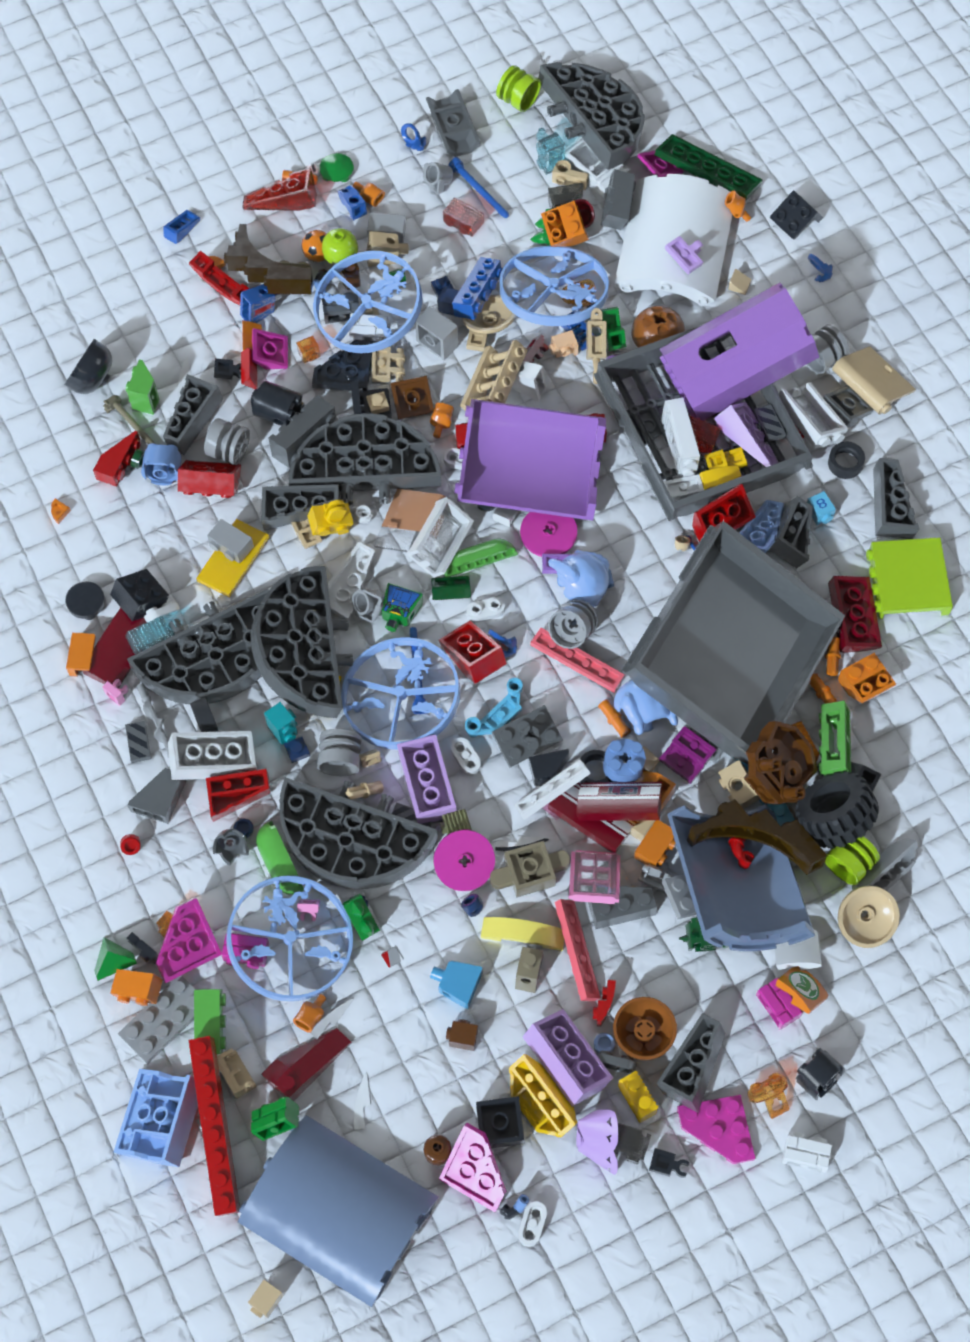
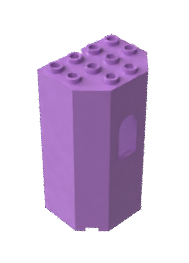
M778 283L660 348L662 356L659 358L680 397L684 398L685 405L692 419L696 417L700 423L819 358V354L803 316L787 289L781 283ZM731 333L737 344L735 347L711 360L700 358V349Z

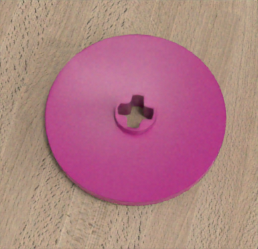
M529 512L521 523L520 536L524 546L537 556L542 557V554H565L576 542L577 525L574 518ZM546 529L552 531V534L546 532Z
M457 830L446 835L437 845L433 859L434 869L442 883L449 888L457 891L474 890L482 886L490 878V874L495 866L494 850L490 842L480 833L473 830ZM466 855L470 861L466 862V865L463 866L459 859H463V856Z

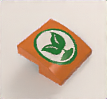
M799 966L789 969L778 978L775 985L792 995L791 1004L808 1014L829 996L821 983L807 970L801 971Z

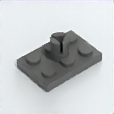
M545 705L491 732L509 768L563 741Z

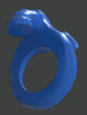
M404 124L401 128V134L406 142V146L417 151H423L427 142L426 137L421 138L419 131L413 124ZM408 127L412 128L415 132L416 137L414 140L407 134Z
M809 254V262L824 274L823 276L819 274L814 280L824 282L831 279L833 274L832 264L823 263L815 255Z
M489 630V635L508 647L507 651L503 649L505 658L516 653L517 639L515 636L507 639L493 630Z

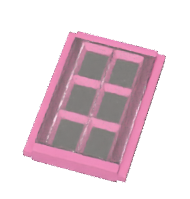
M571 851L569 899L580 902L619 903L620 855L610 852Z

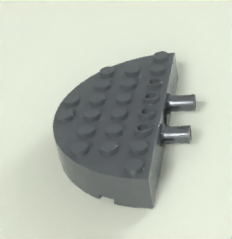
M556 62L540 66L538 79L541 81L542 88L555 103V105L547 106L548 115L553 117L564 114L572 124V127L565 128V137L571 139L581 136L607 170L627 161L639 146L645 121L642 103L631 87L621 79L616 80L612 78L611 73L585 64L572 63V65H562V62Z
M363 413L341 417L338 421L331 424L326 423L314 431L297 450V455L290 467L289 486L338 484L339 491H341V500L346 503V499H348L349 506L353 504L352 491L379 490V503L384 504V497H386V504H389L391 502L390 489L441 487V472L438 458L432 450L430 443L415 428L401 420L396 421L385 415Z
M325 566L306 567L293 574L290 573L271 587L254 617L251 630V647L260 674L279 697L306 713L326 718H337L343 709L338 666H352L353 655L336 654L333 630L348 631L349 623H346L348 622L347 618L335 619L331 617Z
M269 589L222 612H219L213 601L209 602L210 607L206 603L203 609L209 618L184 630L179 619H174L175 625L173 621H170L168 626L174 636L128 658L131 670L149 690L177 703L190 704L205 697L207 703L211 704L238 695L262 676L256 666L252 653L251 630L257 610Z
M285 777L279 799V815L285 839L298 862L311 874L327 883L350 889H370L391 884L404 878L421 865L436 844L438 839L436 829L388 813L394 801V798L390 795L386 798L387 794H382L376 809L348 799L345 795L347 788L356 786L352 782L349 785V781H344L338 796Z

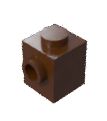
M459 1019L458 1022L453 1021L452 1027H448L446 1032L449 1047L474 1051L478 1035V1025L470 1024V1021Z

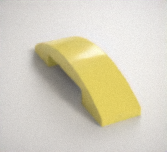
M484 917L480 937L482 939L501 941V939L542 945V948L563 951L564 936L561 928L514 918Z

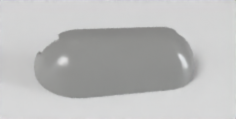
M904 839L890 845L880 854V860L873 865V868L866 870V876L858 885H852V890L870 885L888 891L916 863L914 861L916 849H918L916 840Z

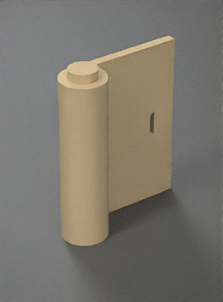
M870 346L842 357L832 368L879 415L888 413L892 408L891 404L893 401L914 393L916 390Z

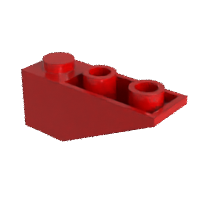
M137 431L132 432L100 456L93 469L96 480L116 487L119 481L123 480L127 466L131 464L135 451L141 445Z

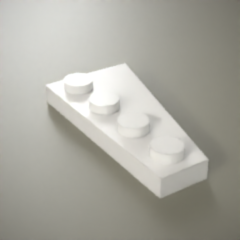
M361 542L356 544L328 583L331 612L343 619L347 618L348 621L354 610L352 596L354 592L362 589L375 556V550Z

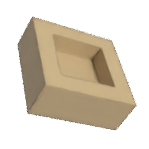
M470 330L466 349L484 352L488 334H480Z
M384 391L366 396L371 414L389 411Z

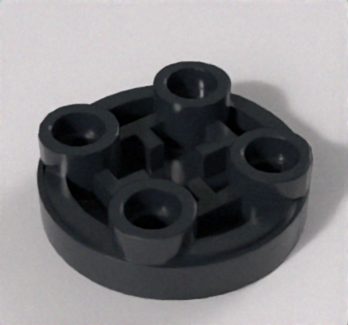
M89 581L73 585L68 590L65 598L69 612L77 618L86 620L94 619L101 612L106 601L101 587Z

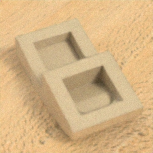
M308 519L297 523L291 522L304 549L322 542L320 535H312Z

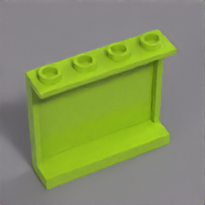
M941 538L871 542L870 548L866 551L867 561H870L871 564L869 576L873 578L872 593L876 595L875 610L876 613H879V620L883 619L884 614L941 611V616L950 614L953 605Z

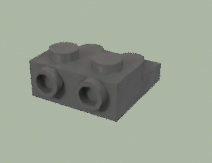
M848 385L824 396V400L848 428L855 426L859 419L870 415L874 410Z

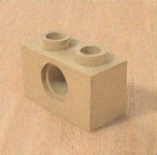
M740 760L718 772L721 777L719 779L721 786L724 790L728 789L731 794L728 796L730 801L735 799L745 809L760 800L755 790L744 780V776L748 771ZM743 782L742 788L736 791L734 789L735 784Z

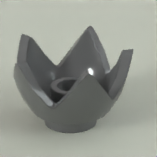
M236 829L223 830L215 838L213 854H219L223 861L230 866L237 855H249L246 836Z

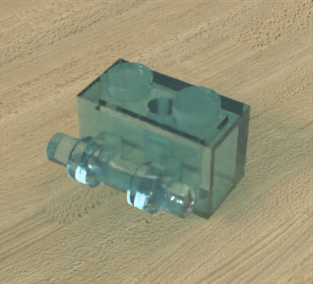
M539 128L536 135L538 141L536 144L538 159L536 161L539 169H542L547 175L552 173L558 161L565 160V143L557 132L548 136L544 128Z

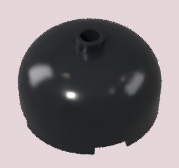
M93 339L64 385L79 394L92 393L101 383L105 385L111 376L108 374L112 366V355L109 349L98 340Z

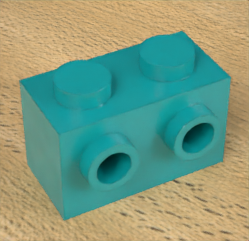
M279 702L264 712L268 729L281 745L296 738L298 735L296 728L298 724L295 721L296 716L290 708L286 709Z

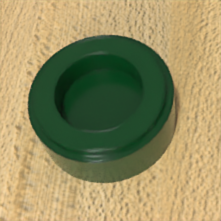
M140 449L135 451L131 460L132 467L137 469L141 467L144 451Z

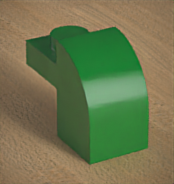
M616 306L602 309V321H606V348L611 351L627 347L625 330L620 324L619 308Z

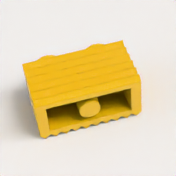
M634 1071L619 1080L618 1088L638 1122L642 1123L656 1115L658 1105L653 1101L654 1098L651 1097L652 1094H649L647 1087L644 1086L643 1079H640L641 1075Z

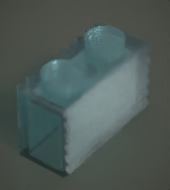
M160 616L135 629L129 630L125 637L136 655L173 635L163 616Z

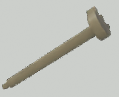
M113 395L103 401L105 403L103 407L107 413L116 408L148 445L151 443L156 444L122 407V399L118 395Z

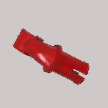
M730 838L728 843L734 856L738 859V865L743 869H748L754 859V855L749 851L743 850L746 839Z

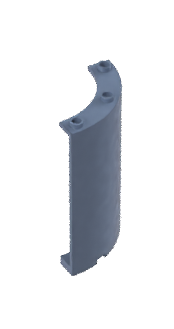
M766 804L746 811L750 816L754 812L759 813L766 809L777 822L774 812ZM686 805L678 807L667 814L705 941L720 948L723 945L729 946L730 950L764 951L776 949L777 944L788 942L789 945L815 936L790 858L768 845L746 839L743 850L751 852L754 855V859L748 869H743L738 865V859L734 856L728 843L732 837L710 838L692 847L687 842L692 826L698 823L702 824L710 817L716 815L702 814L693 811Z
M306 1115L299 1121V1127L290 1130L291 1133L274 1157H269L263 1166L265 1171L257 1182L248 1201L245 1200L239 1209L241 1215L238 1223L372 1307L382 1295L397 1260L401 1259L411 1243L412 1235L415 1231L418 1232L431 1214L438 1196Z

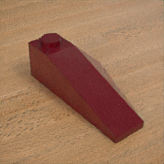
M335 1028L319 1036L318 1039L315 1038L275 1059L261 1075L283 1097H289L295 1101L352 1042L338 1028Z

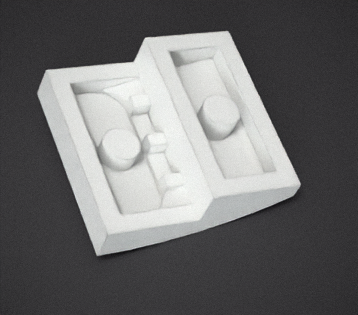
M813 929L815 936L792 945H789L788 942L777 944L775 957L778 970L799 966L801 971L822 967L818 930Z

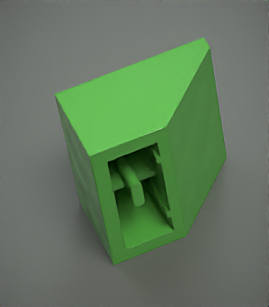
M139 359L137 365L132 369L131 380L126 384V392L128 393L129 402L133 410L154 415L160 400L152 375L143 360Z

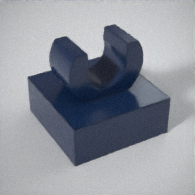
M448 276L431 281V287L437 299L443 287L454 289Z

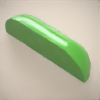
M501 538L492 539L458 550L444 576L451 577L518 554L515 547L509 541Z
M273 821L265 823L257 833L256 845L270 877L298 876ZM291 882L279 884L282 893L293 895L295 892L304 891L302 884Z

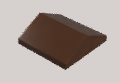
M427 376L390 383L398 420L434 412Z

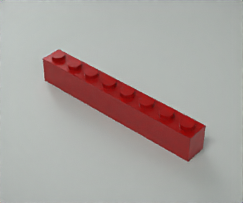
M211 1036L191 1039L188 1041L214 1214L220 1217L240 1213V1202L215 1040Z

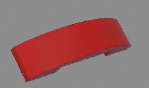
M200 250L189 262V265L213 289L240 306L241 292L249 288L243 283L240 285L215 266L214 261Z

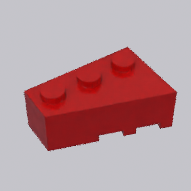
M267 769L206 778L210 816L213 822L271 793Z

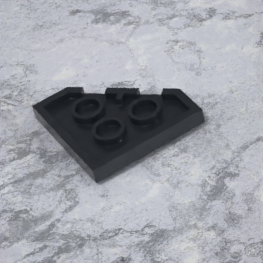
M354 340L350 345L373 344V341ZM345 350L338 351L329 357V360L323 365L319 364L314 368L312 388L351 391V382L358 381L359 388H363V391L368 390L372 352L353 353Z

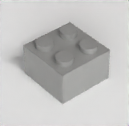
M429 306L415 322L416 341L442 360H445L458 347V327L453 320H448L440 311L434 310Z

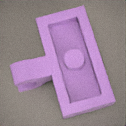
M679 236L665 246V250L688 275L703 264V261L697 256L701 251L700 248L703 246L700 240L688 246Z

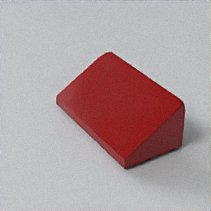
M248 347L241 352V384L252 389H258L257 364L252 361V350Z

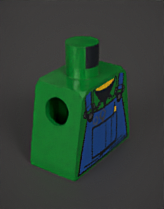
M388 583L382 608V618L387 620L385 628L391 632H396L398 625L408 627L423 605V594Z

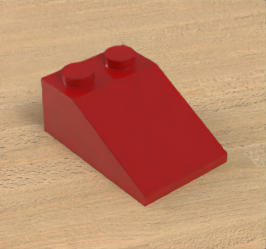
M471 621L438 640L462 673L474 684L507 664L502 647Z

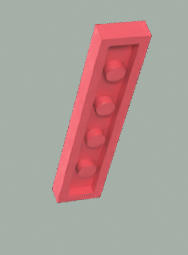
M543 628L539 629L530 643L532 647L615 693L625 678V674L579 648L567 649L557 645L551 639L549 632Z
M560 899L555 902L576 980L578 994L581 1001H596L601 997L575 902L573 900Z

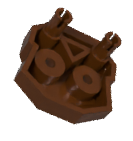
M779 721L768 722L761 730L757 742H752L746 751L749 771L744 776V780L750 784V787L755 790V793L764 803H796L805 797L803 786L818 769L812 745L796 726Z

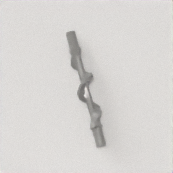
M143 683L139 684L137 689L142 698L143 711L148 719L153 720L156 726L154 737L157 741L164 744L169 758L168 739L162 728L165 719L157 717L151 704V696H149Z

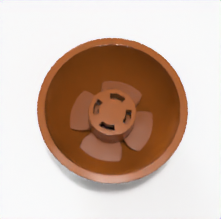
M656 305L644 309L637 315L632 324L631 336L635 345L640 348L685 331V326L682 318L676 311L666 306Z
M638 997L627 1001L617 1011L613 1023V1033L618 1046L628 1056L638 1060H653L664 1055L672 1047L677 1035V1023L672 1011L663 1002L651 997Z

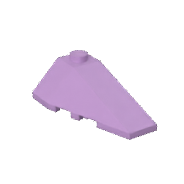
M746 402L730 405L714 418L720 431L765 467L778 463L771 447L764 443L765 435L763 431L757 429L756 424L758 421Z

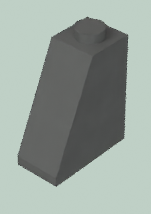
M164 768L129 801L128 807L130 811L168 824L186 784V779L172 780L171 770Z

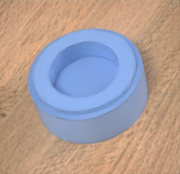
M600 1033L596 1036L594 1049L597 1053H600V1051L612 1053L614 1051L615 1039L612 1035Z

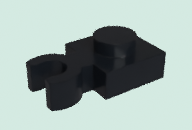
M215 358L214 378L232 380L233 375L241 379V372L239 371L241 370V363L233 365V360Z
M131 932L126 938L129 940L128 942L139 950L140 953L138 955L146 963L151 961L155 965L159 956L158 953Z
M655 1148L649 1171L670 1177L671 1171H674L677 1176L685 1178L687 1173L681 1172L679 1167L681 1165L689 1166L690 1162L685 1159L675 1161L676 1154Z

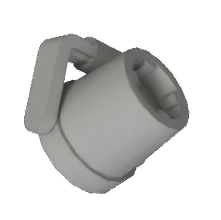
M437 162L425 163L423 178L438 195L444 192V184L451 182L453 171L450 166Z
M365 587L364 590L354 592L352 606L357 617L373 623L380 616L384 596L380 591ZM373 611V616H372V617L369 616V615H367V614H369L370 612Z

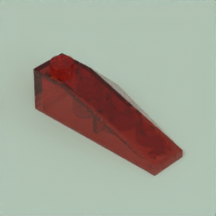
M307 168L290 173V177L283 181L278 179L274 181L275 184L268 188L261 187L244 195L242 208L244 210L300 211L316 207L317 192L312 169Z

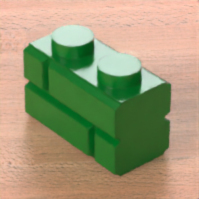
M280 1097L278 1101L264 1104L261 1108L252 1111V1134L264 1141L299 1127V1105L289 1097Z

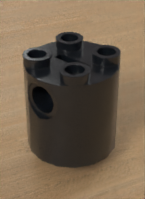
M264 381L251 395L252 413L254 416L280 426L283 424L287 426L291 421V417L295 414L299 415L301 409L305 406V403L302 402L303 395L272 382Z

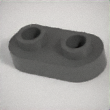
M600 1051V1053L596 1054L607 1069L624 1073L636 1071L637 1063L630 1056L622 1055L620 1058L612 1056L613 1054L608 1051Z

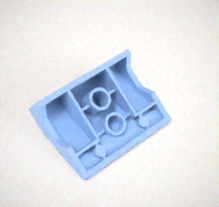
M139 1069L114 1153L161 1165L180 1167L198 1107L194 1077L191 1075L186 1077L172 1076L161 1071Z

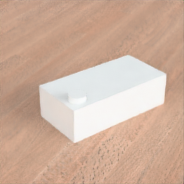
M252 731L172 733L168 741L172 780L206 779L208 777L254 771L256 769Z

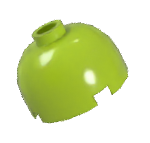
M344 228L332 229L323 238L322 253L324 258L331 264L332 262L338 263L358 252L357 240L349 230Z

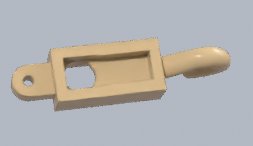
M599 308L592 310L591 321L586 323V360H593V375L597 373L598 362L606 359V321H602V311ZM593 327L601 329L600 336L592 335ZM593 376V383L598 384Z

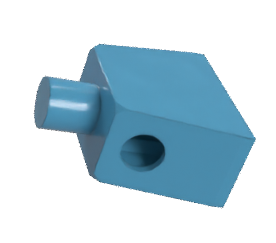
M449 961L445 970L434 966L430 978L440 982L438 987L440 994L465 1009H469L482 977L483 967Z

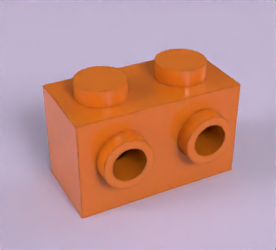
M656 820L636 849L634 858L643 864L649 865L650 863L656 867L658 865L662 867L668 857L666 853L669 849L673 850L676 846L671 827L660 820Z
M117 969L110 994L117 997V1001L129 1004L130 1001H135L136 1004L148 1006V1003L157 1004L163 979L152 973Z

